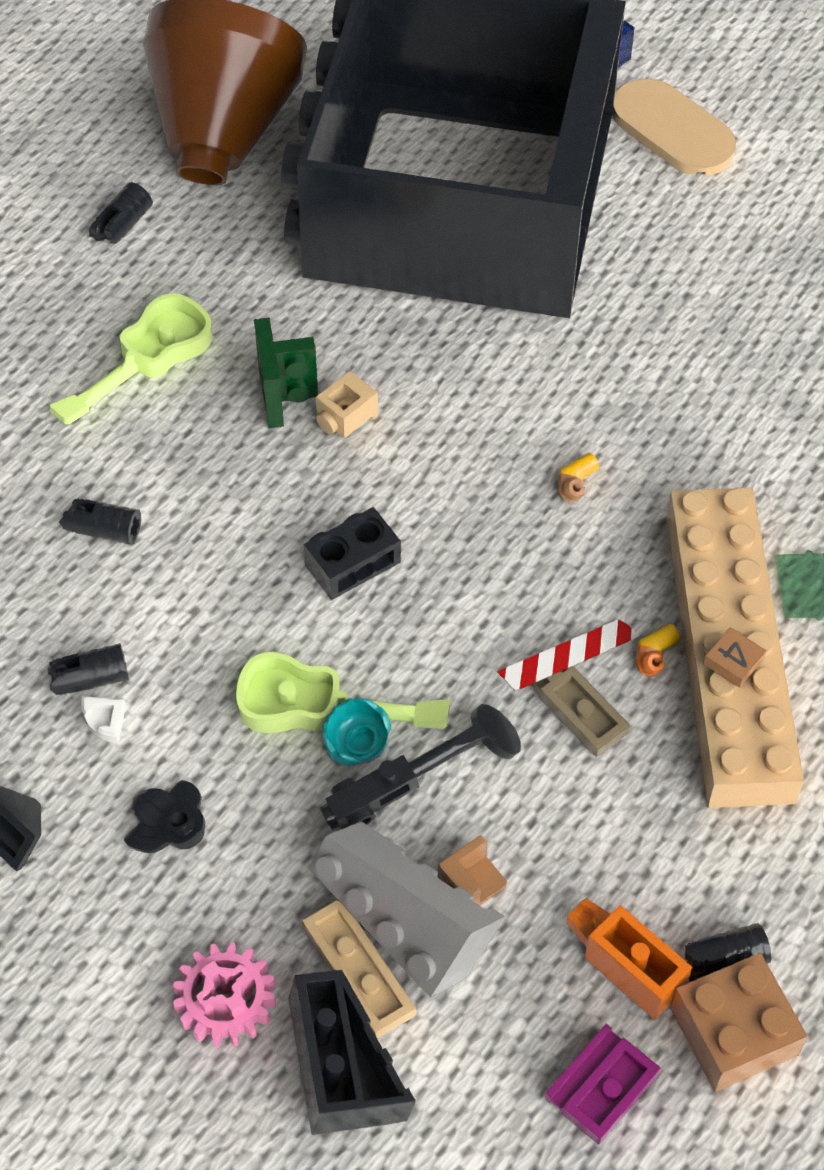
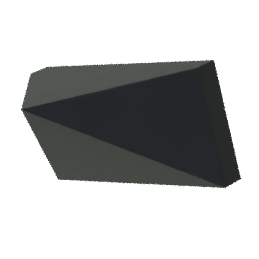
M0 786V856L15 871H19L25 866L41 837V804L35 798Z

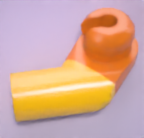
M669 623L639 640L635 664L640 673L653 677L664 669L663 651L681 641L680 633L675 625Z

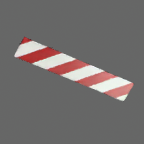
M617 619L497 671V673L515 691H518L640 636L627 623Z

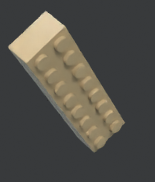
M753 487L671 490L666 521L708 808L796 804L804 783ZM730 627L767 650L764 660L740 688L703 664L705 655Z

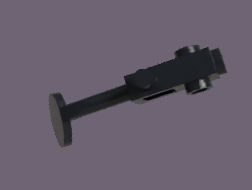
M481 704L471 713L472 727L410 762L406 760L404 755H401L393 761L386 760L382 762L377 770L357 781L354 778H348L339 782L331 789L332 795L325 798L327 804L319 808L332 831L339 827L344 829L361 821L368 825L375 819V812L419 788L418 777L470 748L483 743L497 756L504 759L513 758L521 750V741L517 731L499 710L490 705Z

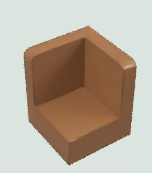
M482 835L476 837L438 864V879L453 889L459 886L474 895L473 902L479 906L507 885L506 879L486 857L487 841Z

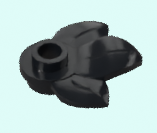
M180 780L174 785L170 793L157 788H150L138 793L133 798L132 808L140 823L124 838V842L130 848L143 853H156L169 845L178 849H190L199 844L205 834L206 822L199 810L202 796L198 788L188 781Z

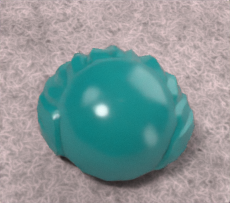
M359 697L355 699L348 698L346 702H341L338 706H335L333 712L326 716V721L322 725L324 747L332 761L338 764L353 766L370 763L380 757L387 746L388 734L391 730L389 716L382 707L369 699Z

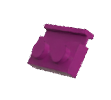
M607 1023L545 1093L544 1099L549 1104L552 1103L560 1109L563 1116L598 1145L603 1142L653 1083L661 1070L660 1066L624 1037L621 1039L611 1031L612 1027Z

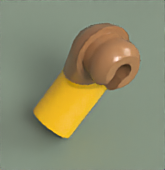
M587 453L560 469L557 491L563 500L574 503L584 495L583 479L599 469L598 460L592 453Z

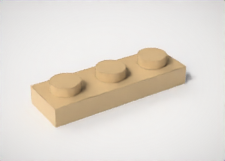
M339 900L302 920L303 929L331 971L343 970L371 1020L370 1027L377 1039L416 1016L415 1006L356 918Z

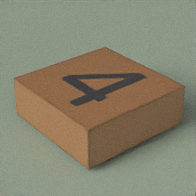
M730 627L705 655L703 664L740 688L764 660L767 650Z

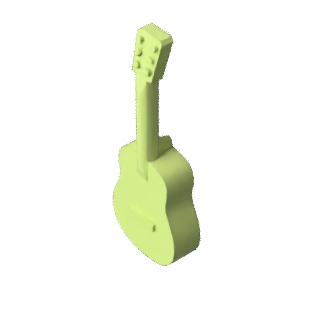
M170 293L155 298L145 308L141 318L135 324L124 329L120 334V346L122 356L125 359L124 362L79 396L74 394L50 404L51 413L64 424H70L88 413L91 405L137 371L147 377L157 378L165 374L174 364L200 355L206 351L212 342V321L208 312L199 303L181 294Z
M265 652L252 657L243 667L236 689L237 705L242 722L251 730L268 734L297 728L313 732H323L322 725L326 721V716L333 712L335 706H338L341 702H346L348 699L346 693L340 689L339 675L335 669L328 666H308L291 656L277 652ZM448 699L416 702V706L373 701L386 711L390 720L411 722L413 727L437 729L447 727L450 711V701Z

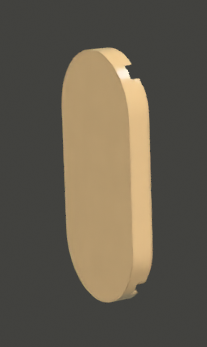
M638 79L624 84L616 92L613 106V115L616 123L677 170L691 175H695V172H705L704 175H713L723 171L731 164L736 147V139L733 132L724 123L671 85L654 79Z

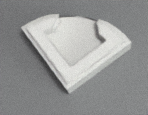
M82 696L81 708L90 730L106 741L118 743L126 707L125 700Z

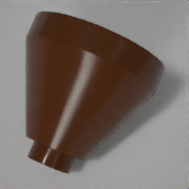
M166 0L151 9L147 20L143 48L168 151L178 160L176 173L181 178L193 183L218 186L226 183L228 171L240 167L302 80L307 44L296 29L267 12L227 0Z

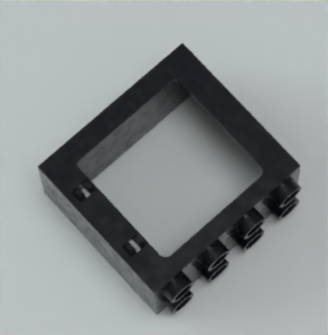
M336 0L333 11L332 34L333 38H337L339 41L323 40L321 42L316 64L317 86H322L323 89L322 92L305 90L299 114L300 136H305L306 140L305 143L288 141L281 168L282 187L298 190L299 199L292 198L289 202L285 218L284 240L286 244L301 246L302 278L570 319L613 114L626 1ZM388 113L559 137L546 195L365 168L379 120Z

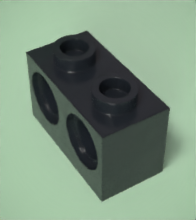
M374 506L362 513H355L349 516L342 524L327 532L317 533L307 543L303 544L305 566L331 600L401 562V540Z

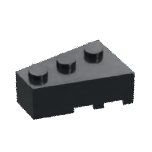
M343 970L295 975L288 1000L311 1134L353 1130L407 1121L416 1100L410 1089H405L392 1066V1057L386 1048H382L370 1027L371 1020Z

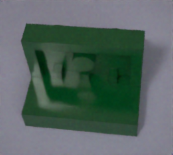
M270 318L254 319L258 369L268 429L284 427L282 402L292 401L299 403L318 396L314 337L274 342Z

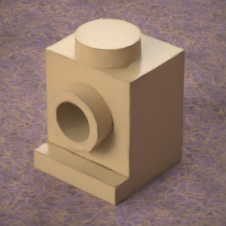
M348 371L316 396L317 423L327 434L331 435L336 431L345 439L368 419H374L378 416V392L354 373Z

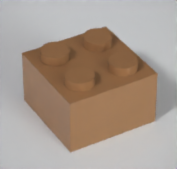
M761 953L676 988L670 1008L714 1092L799 1056L808 1037Z

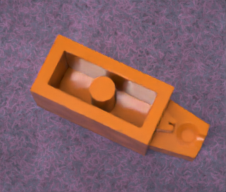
M585 898L567 916L566 924L586 946L585 959L654 1020L670 1006L676 988L688 983L692 966L621 905L610 914Z

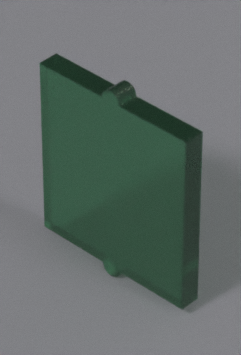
M807 550L805 554L775 555L785 619L815 618L817 621H822L824 618V553H813L811 550Z

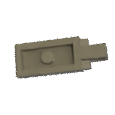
M574 666L534 684V690L539 695V698L595 757L629 733V723Z

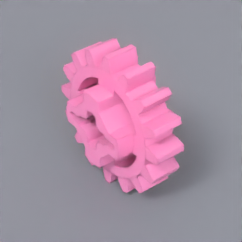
M231 942L225 953H220L216 944L210 945V956L204 957L197 951L194 952L195 966L192 968L187 965H181L179 968L181 977L185 981L173 982L174 994L179 997L173 1001L176 1014H183L180 1018L182 1028L188 1030L195 1026L194 1036L198 1042L205 1039L207 1035H211L213 1045L216 1048H219L223 1037H230L233 1046H239V1034L243 1032L254 1039L257 1036L254 1024L258 1022L268 1025L270 1018L265 1008L276 1007L275 994L271 993L276 988L273 975H266L268 966L265 959L254 963L253 949L248 948L242 955H238L235 943ZM202 981L204 984L203 990L196 995L197 1000L193 1002L196 987ZM256 987L255 999L248 1009L245 1002L246 997L252 994V989ZM223 990L226 994L232 993L233 995L226 998L223 994L217 995L216 993Z

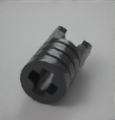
M128 182L96 220L93 221L89 228V237L94 238L96 241L107 239L111 243H118L153 205L149 193L137 183Z
M77 498L73 500L69 510L63 513L59 523L63 529L72 533L75 532L77 534L133 545L141 527V512L139 509Z
M121 643L53 659V661L49 662V667L47 668L48 675H51L50 691H53L56 695L71 694L129 680Z
M754 923L750 926L715 934L695 942L692 941V943L685 945V960L692 966L689 981L692 982L758 953L763 955L767 964L771 963L770 944L763 927L759 923Z

